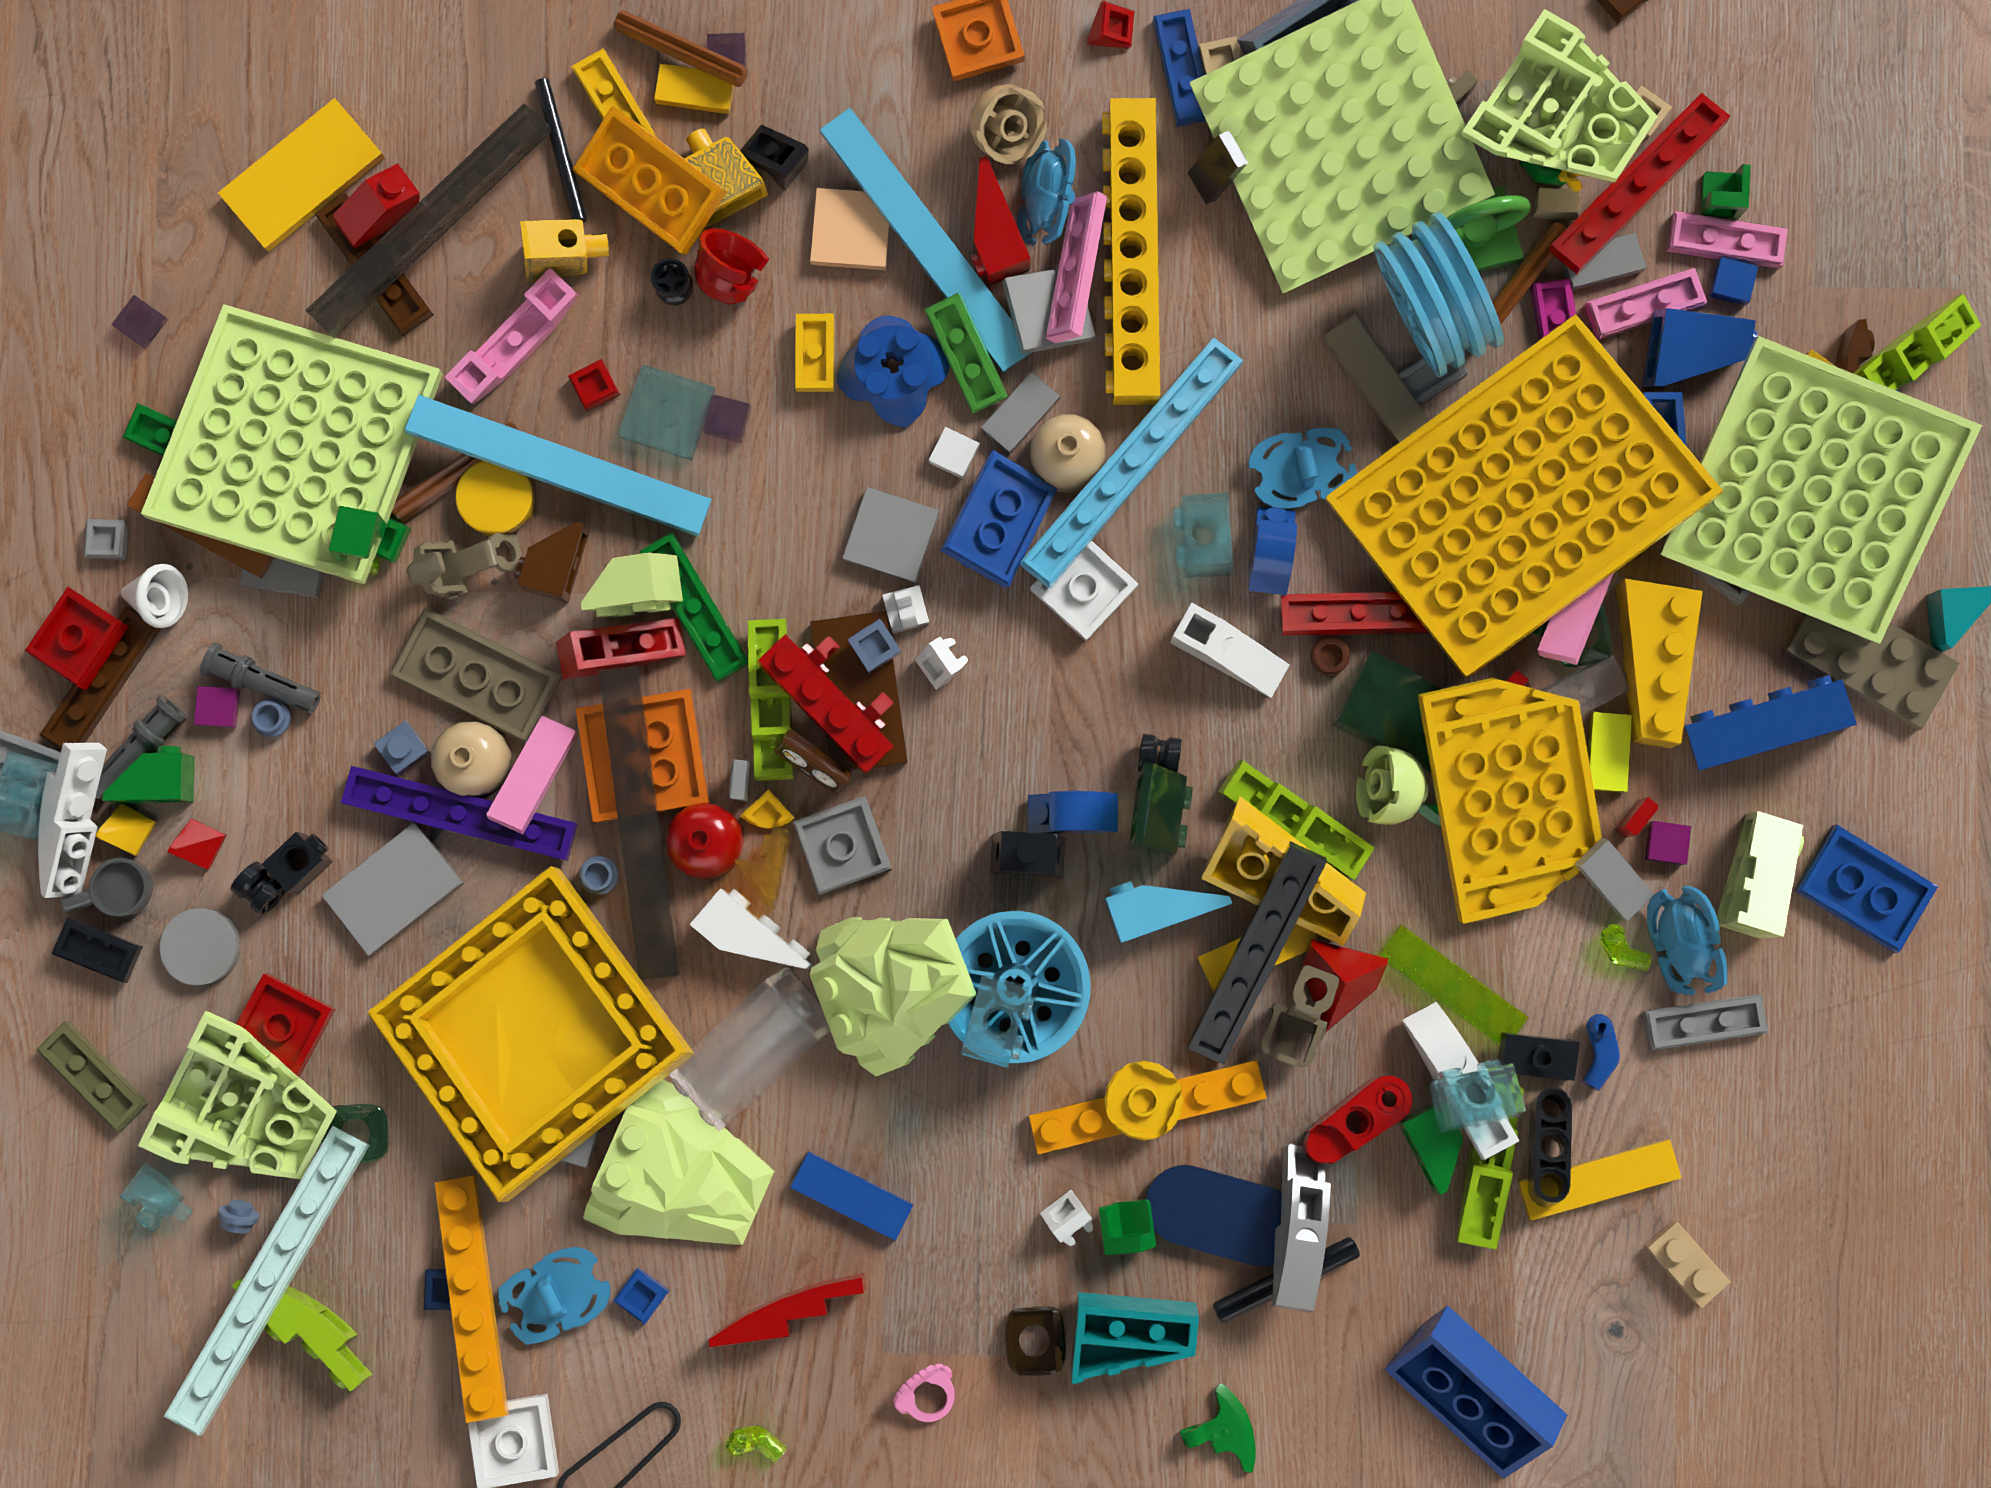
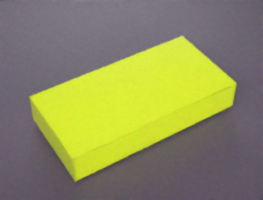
M1601 712L1590 713L1588 758L1594 791L1628 792L1632 715Z

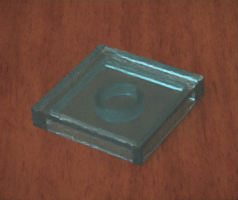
M642 364L618 436L620 439L692 461L716 389L713 386Z

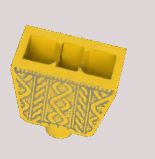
M698 129L687 136L686 142L693 154L684 159L728 191L709 219L705 229L768 196L762 177L729 137H724L713 143L706 129Z
M582 220L520 221L527 282L538 280L549 268L560 277L584 274L587 272V258L609 256L607 233L584 235Z

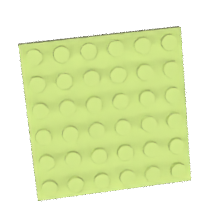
M1412 0L1356 1L1190 82V86L1213 138L1215 139L1219 134L1229 131L1248 161V164L1233 180V183L1282 294L1374 252L1373 245L1380 241H1383L1386 245L1391 244V236L1397 232H1401L1405 236L1412 234V225L1419 221H1423L1427 226L1430 225V216L1438 211L1447 218L1452 213L1495 195L1473 142L1461 135L1466 125Z
M223 304L141 514L153 521L365 585L382 538L374 537L368 559L347 556L345 562L336 560L328 549L339 506L377 512L386 524L388 523L419 440L418 437L406 434V424L418 395L434 400L443 373L439 368Z
M1756 336L1700 460L1702 466L1722 488V495L1669 532L1658 554L1880 644L1982 425L1763 337Z

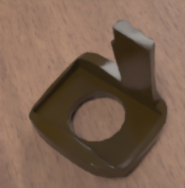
M1036 1306L1010 1311L1006 1322L1005 1346L1008 1365L1013 1373L1019 1376L1052 1375L1062 1370L1066 1360V1344L1063 1316L1058 1308ZM1031 1325H1039L1045 1328L1050 1336L1048 1350L1039 1356H1029L1020 1347V1334L1026 1327Z

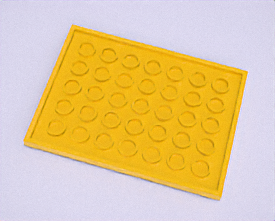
M1575 314L1336 488L1325 498L1333 511L1467 680L1722 495L1723 490Z

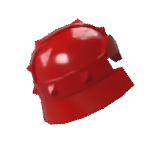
M711 228L704 230L700 235L694 274L698 286L708 297L727 305L746 302L747 297L755 292L759 280L752 274L756 269L761 272L770 259L761 248L740 234L725 229Z

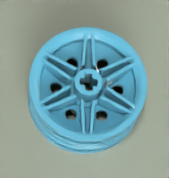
M1438 211L1430 216V225L1428 226L1423 221L1413 224L1412 241L1401 232H1397L1391 236V245L1387 246L1383 241L1373 245L1379 269L1393 302L1416 347L1429 368L1438 378L1447 374L1446 365L1451 364L1456 369L1465 365V349L1476 358H1479L1486 354L1487 344L1494 349L1504 345L1501 324L1484 282L1459 235L1441 212Z
M1006 911L991 914L974 922L956 938L976 992H981L985 997V1002L982 1006L974 1007L969 1002L948 1023L956 1036L966 1046L979 1055L991 1060L1005 1063H1025L1039 1060L1054 1053L1072 1038L1087 1012L1091 983L1085 957L1078 944L1066 930L1057 923L1038 914L1024 911ZM1019 941H1027L1030 944V952L1026 956H1020L1015 951V946ZM989 953L993 957V964L989 968L979 966L978 957L980 954ZM1055 967L1059 970L1060 977L1056 982L1051 983L1045 979L1044 973L1047 968ZM1009 976L1014 980L1017 976H1020L1025 981L1022 984L1025 993L1020 998L1016 994L1010 998L1004 993L1008 988L1004 981ZM1040 1006H1047L1051 1009L1052 1016L1048 1021H1041L1037 1018L1036 1011ZM1009 1018L1013 1021L1014 1029L1011 1033L1005 1034L1000 1031L999 1022L1002 1019Z

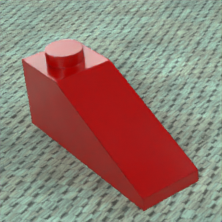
M986 155L979 159L974 229L975 254L970 256V260L976 274L979 277L984 275L988 286L1003 281L1007 277H1013L1030 270L1031 258Z
M679 618L570 631L555 642L563 680L601 675L686 655Z

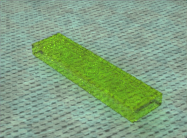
M1402 924L1397 927L1377 955L1388 958V965L1499 1046L1501 1032L1518 1034L1529 1018Z

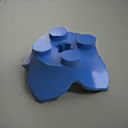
M890 315L880 316L863 328L856 345L842 359L837 374V385L848 398L855 401L870 402L877 415L885 422L897 427L907 428L922 414L926 406L929 389L940 385L946 379L950 364L937 340L916 331L903 318ZM890 359H896L897 362L903 363V365L898 366L899 371L896 373H890V369L887 367L883 368V365L888 364L887 361Z

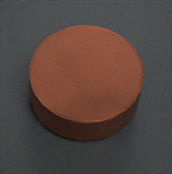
M1324 637L1313 646L1310 653V661L1313 668L1319 674L1335 676L1341 673L1349 664L1350 651L1347 644L1340 638Z

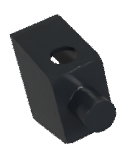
M1012 831L992 834L990 873L1063 877L1066 838L1058 834Z

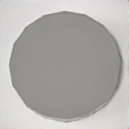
M204 908L185 910L172 918L162 933L159 945L161 961L168 973L181 983L195 986L214 984L228 976L237 964L240 954L238 952L240 937L231 919L219 911Z

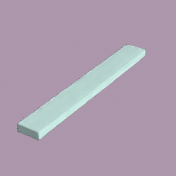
M332 1126L164 1415L165 1418L198 1436L204 1434L370 1145Z

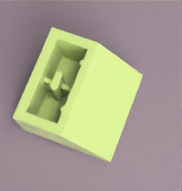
M642 553L612 558L582 600V611H596L597 617L611 616V618L633 616L635 615L634 612L647 611V613L671 610L670 603L683 601L677 555Z

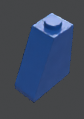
M1670 308L1654 310L1642 386L1661 387L1746 360L1755 337L1758 336L1757 331L1754 330L1756 320Z

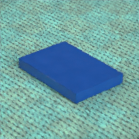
M992 450L984 461L940 551L1003 588L1009 587L1058 488L1046 483L1040 477Z
M1833 825L1794 891L1894 953H1900L1938 886L1841 826Z

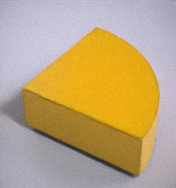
M767 790L740 815L748 823L764 829L780 828L796 819L770 790Z

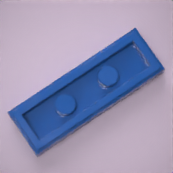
M1190 9L1153 16L1152 22L1175 125L1180 127L1206 121L1190 86L1191 81L1205 75Z
M808 1151L790 1187L895 1241L914 1205Z

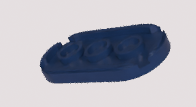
M1187 1164L1170 1167L1152 1180L1145 1199H1148L1151 1203L1154 1230L1162 1238L1174 1244L1253 1266L1274 1265L1275 1229L1281 1225V1191Z

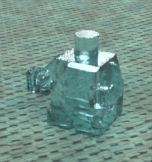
M146 1163L143 1164L120 1195L122 1199L133 1206H136L137 1203L142 1204L143 1209L137 1214L136 1220L153 1232H156L162 1223L160 1217L169 1220L173 1216L184 1223L193 1211L192 1208L182 1203L185 1196L171 1180Z

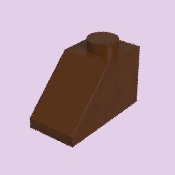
M576 521L530 546L526 556H521L515 570V578L519 579L517 585L526 592L569 603L590 533L586 525Z

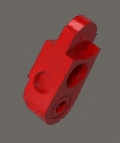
M1395 1076L1374 1077L1363 1083L1314 1122L1312 1127L1306 1131L1307 1135L1303 1141V1150L1306 1156L1316 1163L1333 1164L1404 1119L1412 1106V1093L1409 1086L1402 1079ZM1385 1092H1391L1395 1096V1103L1389 1107L1385 1106L1382 1102V1096ZM1350 1112L1356 1113L1361 1120L1360 1129L1355 1134L1350 1132L1346 1126V1118Z

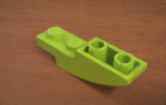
M244 1278L237 1280L232 1285L236 1291ZM288 1286L264 1328L267 1334L274 1340L282 1341L284 1344L300 1336L303 1339L301 1344L304 1350L312 1358L317 1360L320 1358L330 1369L328 1371L330 1378L337 1386L342 1389L347 1388L350 1392L360 1387L373 1374L346 1346L358 1334L325 1305L309 1295Z

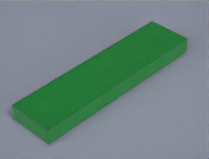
M673 532L640 550V554L659 553L677 555L683 601L670 604L715 681L719 683L748 666V658Z

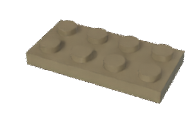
M1807 614L1803 615L1782 652L1822 676L1830 675L1832 682L1842 679L1846 690L1915 730L1924 728L1960 664L1891 623L1881 643L1878 644Z

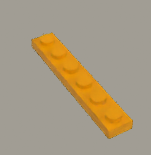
M1257 1060L1177 1079L1184 1100L1181 1116L1178 1120L1267 1099ZM1104 1097L1029 1115L1038 1154L1123 1134L1114 1127L1108 1118Z
M473 1175L435 1182L466 1423L507 1416L509 1412L477 1176Z

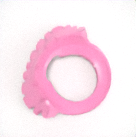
M935 1364L913 1375L895 1394L893 1402L896 1410L901 1414L908 1413L916 1420L922 1422H933L943 1418L951 1410L955 1400V1390L950 1380L952 1377L951 1369L943 1364ZM925 1381L941 1386L946 1392L944 1406L935 1413H924L915 1405L914 1390Z

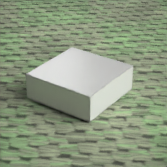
M945 427L929 458V463L964 479L980 443Z

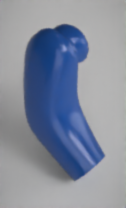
M1603 1014L1593 1015L1586 1024L1587 1034L1593 1049V1059L1582 1082L1596 1091L1602 1088L1620 1060L1613 1023Z

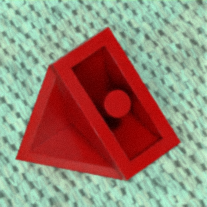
M1311 939L1302 967L1312 966L1333 974L1339 979L1331 1007L1320 1015V1019L1327 1022L1326 1032L1378 988L1388 964V958ZM1314 977L1306 981L1314 1004L1315 1001L1324 998L1327 988L1323 980Z

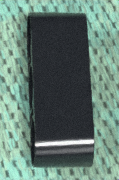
M1556 1087L1543 1090L1534 1099L1530 1108L1528 1191L1532 1201L1538 1206L1545 1208L1553 1207L1564 1200L1569 1194L1571 1185L1572 1102L1564 1090ZM1551 1099L1557 1102L1561 1111L1560 1116L1550 1117L1545 1114L1542 1109V1100ZM1543 1138H1550L1557 1142L1560 1150L1557 1157L1547 1156L1542 1151L1541 1140ZM1548 1177L1557 1183L1559 1191L1556 1197H1549L1542 1193L1539 1185L1541 1178Z

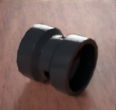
M666 258L655 264L651 271V281L658 297L664 303L674 306L684 304L689 300L693 293L694 285L687 267L675 258Z
M1143 733L1138 772L1150 773L1153 770H1159L1164 775L1176 777L1182 739L1169 737L1167 740H1160L1155 735ZM1157 746H1160L1158 764H1155Z
M258 861L246 867L236 877L230 888L239 898H246L250 902L251 909L259 916H263L273 909L286 893V890L275 879L268 876V871Z

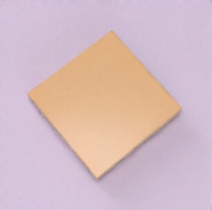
M817 188L810 257L811 265L886 271L890 225L864 191Z

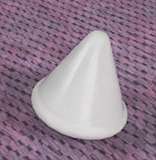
M158 564L148 568L141 576L124 586L121 590V596L140 614L147 624L155 628H166L177 623L185 612L188 603V586L181 572L175 567L168 564Z

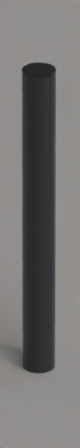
M541 78L535 81V86L571 219H579L585 223L587 216L575 172L572 170L573 165L550 80L548 78Z

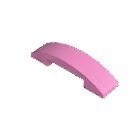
M551 268L524 294L527 299L476 352L470 350L445 376L471 404H475L489 394L523 364L552 333L579 296Z

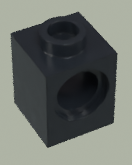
M295 832L261 865L288 893L299 894L333 861L325 854L329 848L318 836L313 833L308 836L304 833ZM304 850L307 854V864L302 870L298 871L294 867L293 859L297 852Z

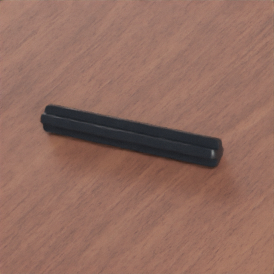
M1347 1237L1325 1249L1321 1276L1360 1256L1359 1249L1351 1237ZM1274 1273L1216 1301L1213 1304V1308L1222 1323H1226L1273 1300Z

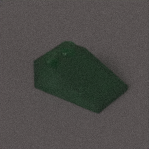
M1371 651L1364 657L1332 726L1375 747L1380 745L1408 752L1419 761L1423 770L1431 773L1418 694L1440 690L1441 688L1410 669Z
M1144 763L1138 774L1128 850L1175 856L1178 847L1185 848L1188 825H1182L1181 819L1183 809L1190 810L1193 787L1186 786L1187 776L1153 763Z

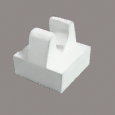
M920 585L882 595L893 634L930 624Z
M939 637L935 639L914 659L936 690L946 685L968 661L965 655L956 659L950 649L956 643L952 638L943 640Z
M1069 1190L1040 1213L1059 1242H1065L1069 1246L1076 1243L1072 1234L1082 1226L1088 1233L1093 1230L1091 1216L1072 1190Z

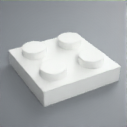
M1091 541L1051 589L1037 580L1030 587V591L1084 641H1087L1133 593L1139 584Z
M548 1393L507 1400L509 1415L468 1423L477 1488H492L556 1477L559 1474Z

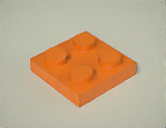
M954 0L932 7V15L953 82L1025 62V55L1008 0Z

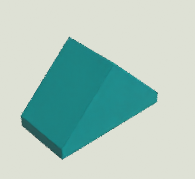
M1991 586L1940 589L1926 595L1931 647L1944 652L1956 645L1991 604Z

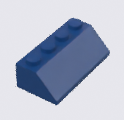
M1448 1305L1425 1321L1384 1369L1503 1479L1552 1448L1568 1416Z

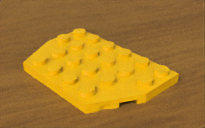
M1495 678L1418 694L1458 921L1465 924L1537 907L1547 899L1546 895L1563 881L1568 882L1579 873L1575 863L1602 838L1579 701Z

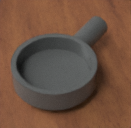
M113 858L97 867L91 877L89 890L62 898V906L66 913L95 905L107 915L131 916L140 912L150 901L153 892V881L149 871L141 863L132 859Z

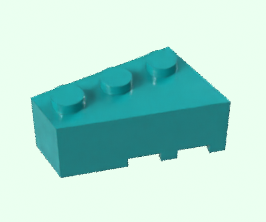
M1078 1292L1071 1362V1383L1084 1382V1379L1104 1374L1109 1376L1120 1374L1121 1370L1143 1365L1150 1367L1196 1356L1199 1324L1196 1302Z

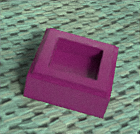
M197 686L194 725L236 728L240 690L236 688Z
M1650 821L1645 860L1687 865L1691 826Z

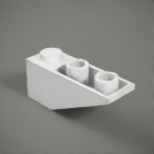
M1194 603L1190 604L1170 641L1174 646L1270 699L1289 667L1287 662L1237 628Z
M720 888L690 923L694 929L719 950L804 969L812 967V964L806 960L810 953L794 939L786 943L779 937L777 933L781 928L765 914H762L759 919L747 909L751 902L734 888L730 893Z

